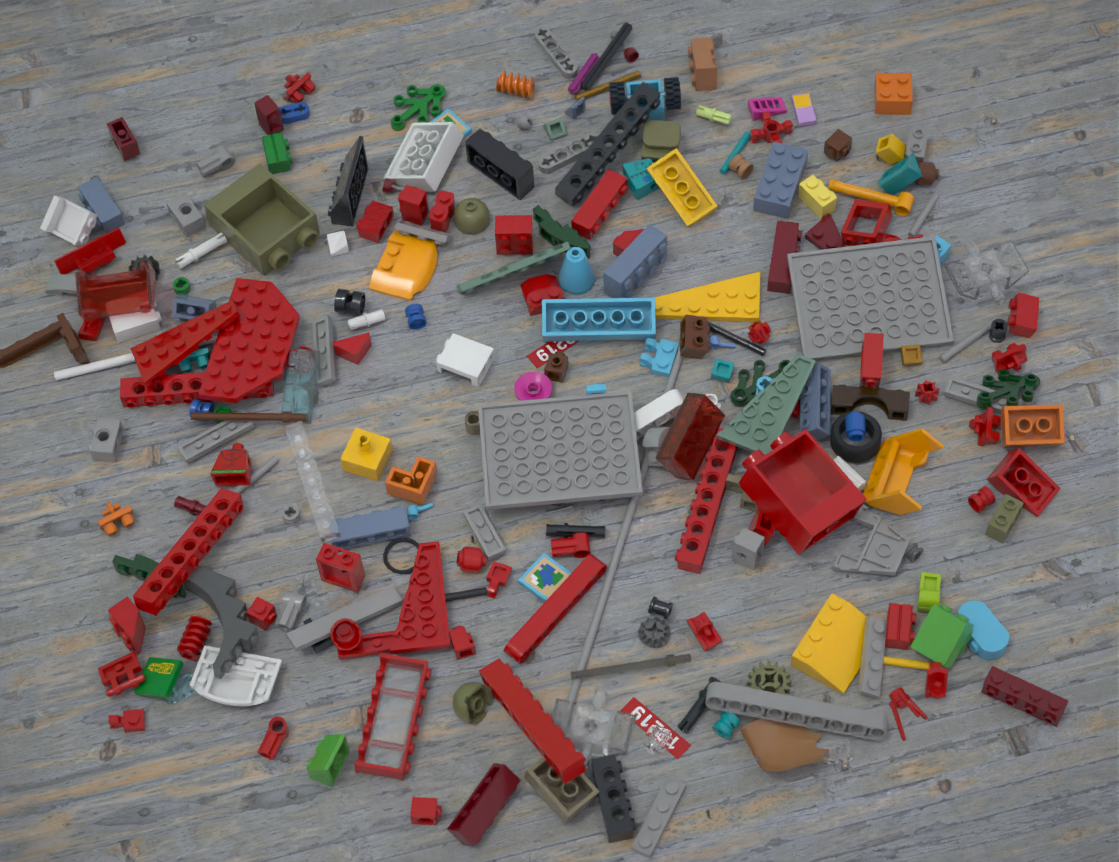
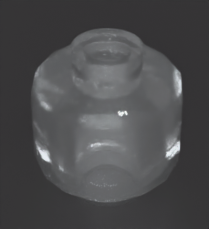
M658 724L656 727H650L642 741L643 745L647 747L645 751L655 757L657 753L664 755L673 741L670 735L671 732Z

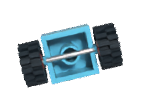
M679 77L664 78V91H662L661 79L626 82V94L624 81L609 83V100L612 115L617 114L642 82H645L660 93L661 103L656 110H652L649 113L650 116L647 121H664V98L666 110L681 109ZM644 103L638 104L639 107L646 106ZM632 116L628 117L630 121L635 120Z

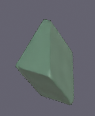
M562 118L543 125L550 140L567 135Z

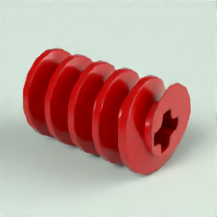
M191 616L188 620L189 623L185 627L186 630L182 634L183 637L180 639V644L177 646V651L185 659L199 661L200 657L196 654H202V649L199 647L206 645L202 640H208L209 637L205 633H210L211 629L207 626H211L213 623L201 616Z

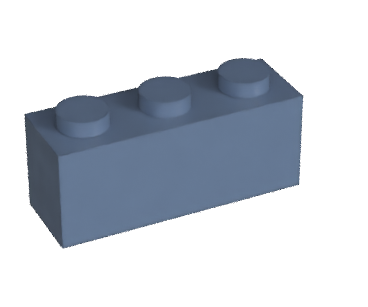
M98 177L78 186L80 201L82 204H87V210L98 215L96 225L99 229L102 228L105 234L125 224L121 212Z

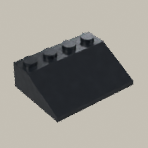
M363 136L358 137L347 153L345 161L341 163V175L336 180L337 189L332 194L333 204L328 209V216L331 217L332 224L351 227L354 225L369 170Z

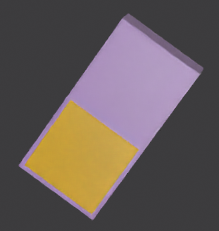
M810 94L792 95L791 99L798 126L816 124Z

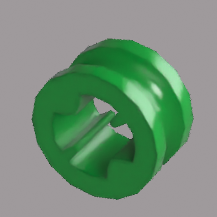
M179 277L174 280L173 288L177 295H186L190 292L191 287L187 278Z

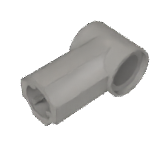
M220 146L213 151L211 156L201 160L196 165L201 175L206 177L221 168L223 170L231 168L235 160L225 146Z
M286 591L282 599V609L275 626L281 631H292L299 613H302L305 609L307 597Z

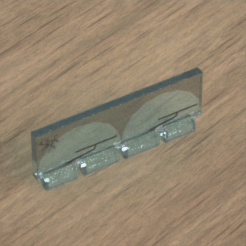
M297 349V352L290 351L288 365L295 366V368L288 367L286 383L293 385L285 386L283 401L290 402V404H283L281 413L283 411H291V413L306 414V421L291 422L311 424L320 350Z

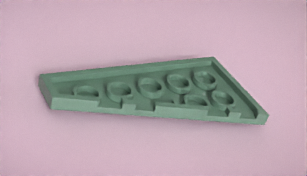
M568 242L556 245L457 285L458 291H464L467 294L475 291V286L481 284L482 287L492 284L491 280L495 278L502 280L509 277L508 273L515 271L517 274L528 270V265L530 264L534 267L545 263L546 258L551 260L563 255V251L571 249Z
M797 354L783 368V371L776 378H773L764 390H761L742 409V412L717 434L716 438L752 453L758 449L764 455L772 451L770 445L777 437L783 434L816 361Z

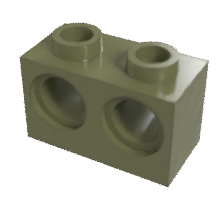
M1005 494L988 523L985 535L1003 544L1019 518L1024 502Z

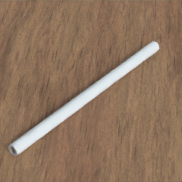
M219 332L213 333L209 341L204 340L199 346L216 342ZM129 353L55 371L54 376L56 381L132 363L135 362L133 354Z

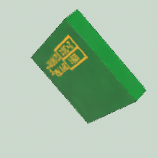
M149 657L142 672L146 681L139 683L134 693L137 696L169 699L184 663L176 659Z

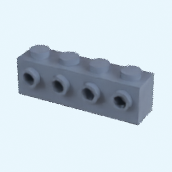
M819 362L815 364L800 396V432L806 429L816 441L830 436L831 370Z
M405 506L393 507L384 511L377 510L365 515L357 514L345 519L337 518L328 522L332 545L342 549L411 536Z

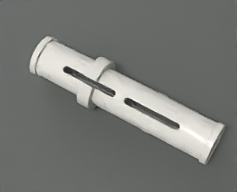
M221 232L196 248H190L187 253L176 258L175 263L179 269H182L192 262L199 261L200 257L227 243V239Z

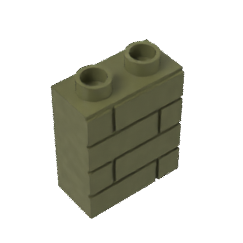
M261 163L204 204L209 225L218 234L222 232L227 242L264 276L273 269L280 271L285 268L290 262L291 255L301 248L304 250L310 249L319 238L320 232L316 213Z

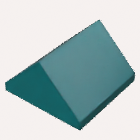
M913 153L886 170L879 179L878 186L894 195L922 177L915 155Z

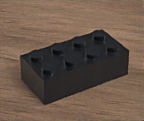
M479 128L465 141L467 163L518 200L524 198L535 187L532 163L521 158L516 151L507 148L503 142L493 138L489 132Z

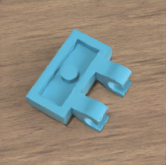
M647 338L644 350L655 352L656 355L653 358L647 353H642L640 366L651 368L652 374L669 378L679 343L662 338L660 343H658L653 338Z

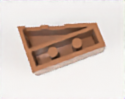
M712 37L691 39V46H688V57H692V60H689L690 70H693L691 84H695V91L717 90V64H715L716 57L714 55Z

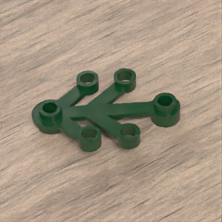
M756 360L754 362L752 385L746 389L745 386L750 378V372L747 369L739 371L738 388H735L730 394V400L734 405H745L755 397L752 394L756 392L757 380L765 370L764 361ZM790 360L781 361L778 370L768 375V377L771 379L776 378Z
M1006 369L998 371V379L1000 381H996L991 375H985L982 382L983 386L1001 389L991 393L987 391L981 392L977 396L976 404L978 407L986 409L992 406V400L1010 393V396L1007 397L1006 405L1018 406V391L1022 388L1025 390L1022 392L1021 399L1025 402H1031L1034 396L1033 390H1036L1040 385V378L1031 373L1024 376L1011 375ZM1003 381H1013V382H1017V383H1009V382H1003Z

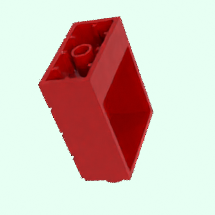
M806 429L794 437L788 432H784L771 443L770 448L772 451L766 455L760 449L750 454L742 463L746 472L739 481L740 487L755 502L762 513L771 520L770 522L786 538V541L798 555L853 519L867 500Z

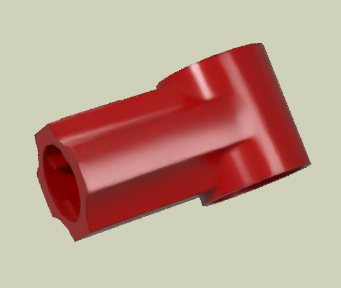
M576 533L570 538L551 539L552 557L573 555L576 558H586L591 554L589 535L587 533Z
M277 716L269 721L267 733L258 749V754L264 758L274 760L283 740L289 735V728L284 718ZM277 726H283L281 731H274Z

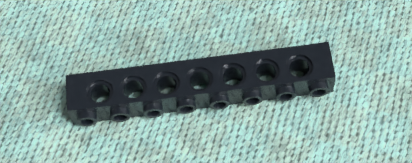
M642 82L555 187V195L571 207L575 203L578 204L584 196L583 193L593 187L597 176L600 177L605 172L606 165L615 160L616 153L620 149L623 150L629 137H633L638 132L639 125L641 123L644 124L648 120L649 113L658 108L661 103L660 93L645 82ZM644 103L646 106L639 107L638 104ZM632 116L635 120L630 121L627 117ZM617 130H623L624 133H623V134H618V133H616V131H617ZM606 143H612L613 146H612V147H606L605 144H606ZM600 156V157H602L603 159L600 160V161H597V160L594 159V157ZM586 169L592 171L590 174L583 173ZM579 183L580 186L575 188L572 184Z

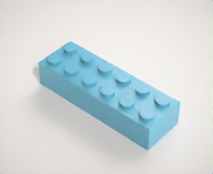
M655 298L542 299L543 342L656 339Z

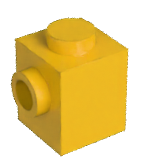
M890 134L878 140L876 154L891 165L903 160L906 145L894 134Z

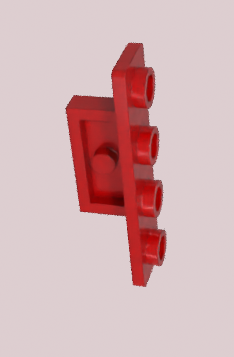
M116 228L55 259L54 262L60 274H67L77 268L83 274L91 273L99 266L109 264L115 259L116 256L112 250L126 244L120 228Z

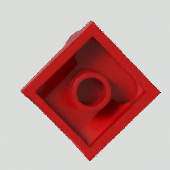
M544 274L532 277L520 285L530 316L542 314V299H564L563 290L560 288L555 275Z

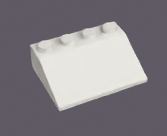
M453 122L412 123L383 179H392L396 184L404 187L406 185L415 186L426 192H436L464 135Z

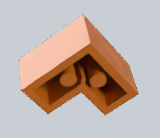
M417 457L411 472L392 467L385 481L387 494L423 505L437 475L436 462Z

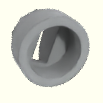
M523 114L519 120L518 127L526 130L531 127L532 119Z

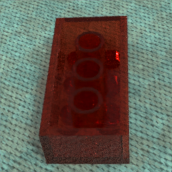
M687 393L655 458L674 477L694 481L725 414L705 394Z

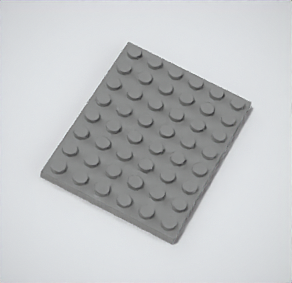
M935 236L787 254L803 356L813 360L861 355L864 333L884 334L883 352L900 350L901 346L920 344V347L953 344L954 338Z
M631 391L478 405L486 510L643 496Z

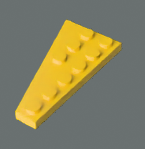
M760 272L654 297L655 319L682 320L688 314L706 317L708 321H759Z

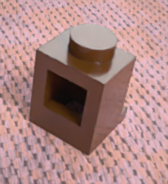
M556 351L555 354H549L544 368V375L550 381L563 383L569 365L568 356L560 351Z

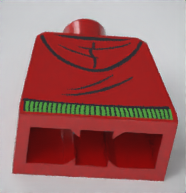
M234 443L232 450L220 451L210 473L216 486L251 485L252 461L248 451L244 449V445Z

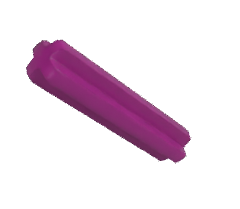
M597 53L590 55L568 87L570 94H577L581 88V83L600 58Z

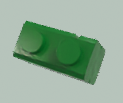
M283 133L262 136L269 172L277 174L290 171V163H293L291 152L287 153L286 151L290 149L288 139L283 138Z

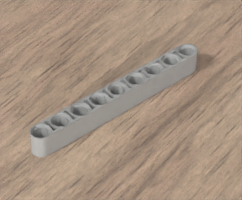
M711 682L707 687L705 702L707 707L714 710L875 741H881L887 737L888 718L882 713L721 682Z

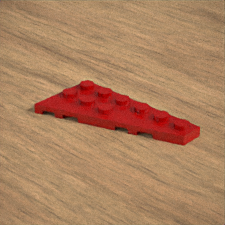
M233 300L130 348L146 388L152 384L151 381L157 376L162 377L166 374L165 370L171 365L176 366L196 351L201 342L204 340L209 341L214 332L218 329L223 330L240 317Z
M439 541L419 544L408 590L406 591L400 612L398 626L395 630L394 641L391 645L390 655L451 648Z

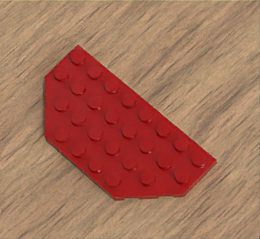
M236 278L229 301L233 300L240 317L223 330H219L198 393L199 399L237 403L243 400V396L249 393L254 394L266 387L265 384L272 380L277 381L283 377L300 322V315L273 282Z

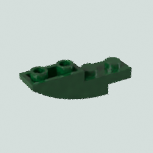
M539 205L533 208V218L539 225L540 236L553 246L568 242L570 248L579 247L584 250L587 258H590L591 246L579 236L576 229L571 228L568 224L562 227L558 221H554L546 209L543 210Z
M136 554L134 560L115 555L112 561L115 570L119 574H129L142 581L146 580L159 564L139 554ZM183 585L172 597H186Z

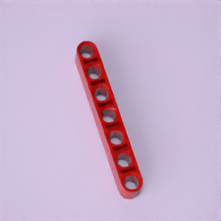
M589 554L509 640L504 648V653L519 664L523 663L603 576L607 565L594 555Z

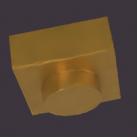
M920 344L900 347L903 366L921 365L923 363Z

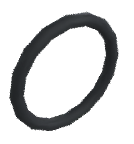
M398 538L387 545L383 553V560L386 567L392 572L408 574L413 572L414 567L407 570L393 568L387 560L388 551L399 542L412 543L417 549L419 543L409 538Z

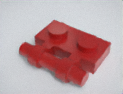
M135 651L98 668L103 685L105 687L112 685L111 688L105 690L108 697L115 694L118 696L123 693L122 691L131 687L135 688L139 686V683L146 681L143 673L135 675V673L142 671ZM127 677L129 678V680L124 681V682H122V683H120V684H119V682H118V681H120V680H122V679H125V678H127Z

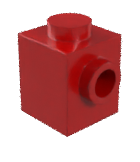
M259 597L254 600L246 612L249 622L265 631L268 630L277 617L274 605Z

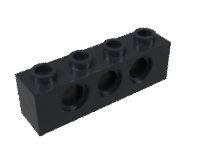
M615 754L591 759V768L596 788L599 790L598 799L608 842L613 843L633 839V831L636 830L634 818H630L629 815L632 807L630 799H626L624 792H627V785L625 779L621 780L620 773H623L621 761H617ZM608 776L615 778L611 782L605 780ZM616 795L619 797V799L616 801H612L609 799V797ZM619 814L622 815L624 818L621 820H616L613 817Z

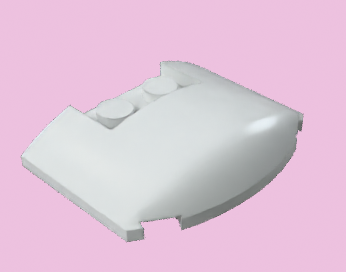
M204 646L190 683L192 689H195L201 696L211 701L231 706H253L269 701L282 660L241 652V655L233 661L231 670L225 673L222 679L214 677L213 663L220 652V648Z

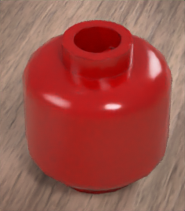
M465 546L461 551H458L456 563L463 572L478 573L486 565V555H483L480 548Z

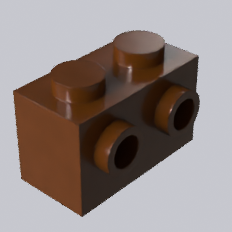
M686 314L680 322V356L702 359L709 352L710 342H708L710 326L708 325V318Z

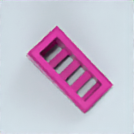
M782 97L748 100V110L753 121L763 118L761 113L769 111L770 116L787 113Z

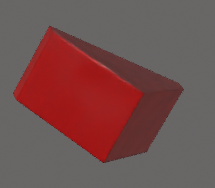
M369 332L333 342L335 355L359 365L372 346Z

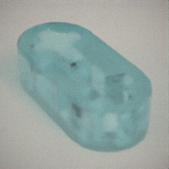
M185 674L178 678L172 690L175 696H170L169 699L163 698L164 701L168 704H176L195 693V689L186 684L187 681L191 682L193 674Z

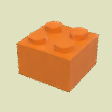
M876 73L874 84L875 114L911 115L913 103L912 73Z

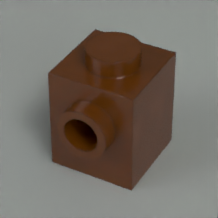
M838 129L825 141L824 153L827 157L838 162L842 157L845 158L849 154L852 138Z

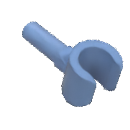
M711 336L709 338L710 341H708L712 350H717L720 347L735 348L736 346L734 343L719 342L718 336Z

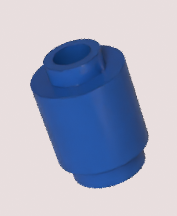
M857 411L850 412L845 417L846 435L852 442L862 441L866 434L865 416Z

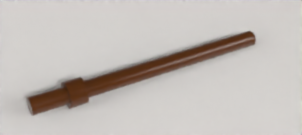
M283 411V413L191 412V420L283 421V423H291V421H306V414L291 413V411Z

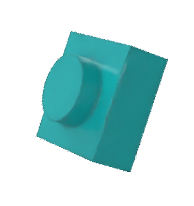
M716 359L711 378L730 382L734 363Z

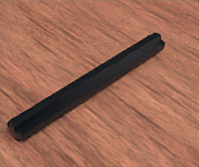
M625 22L581 83L582 90L588 91L594 85L632 31L631 24Z

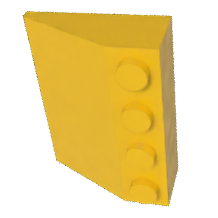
M831 593L792 654L791 666L844 695L861 668L865 618L867 616L848 601Z

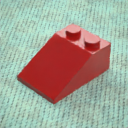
M1020 448L1009 451L987 478L1004 496L1007 494L1024 502L1022 508L1036 517L1040 515L1061 489Z

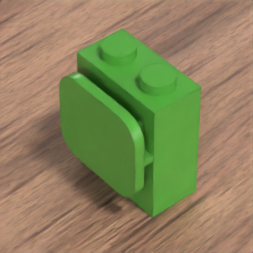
M933 604L911 648L935 662H940L943 667L952 668L957 656L961 655L972 636L974 625L968 622V617L960 613L958 615L951 612L953 609L949 606Z

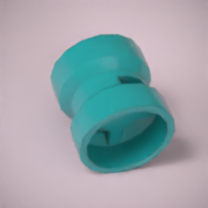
M723 711L720 715V720L715 722L712 729L720 737L729 739L733 734V728L738 727L740 720L735 714Z

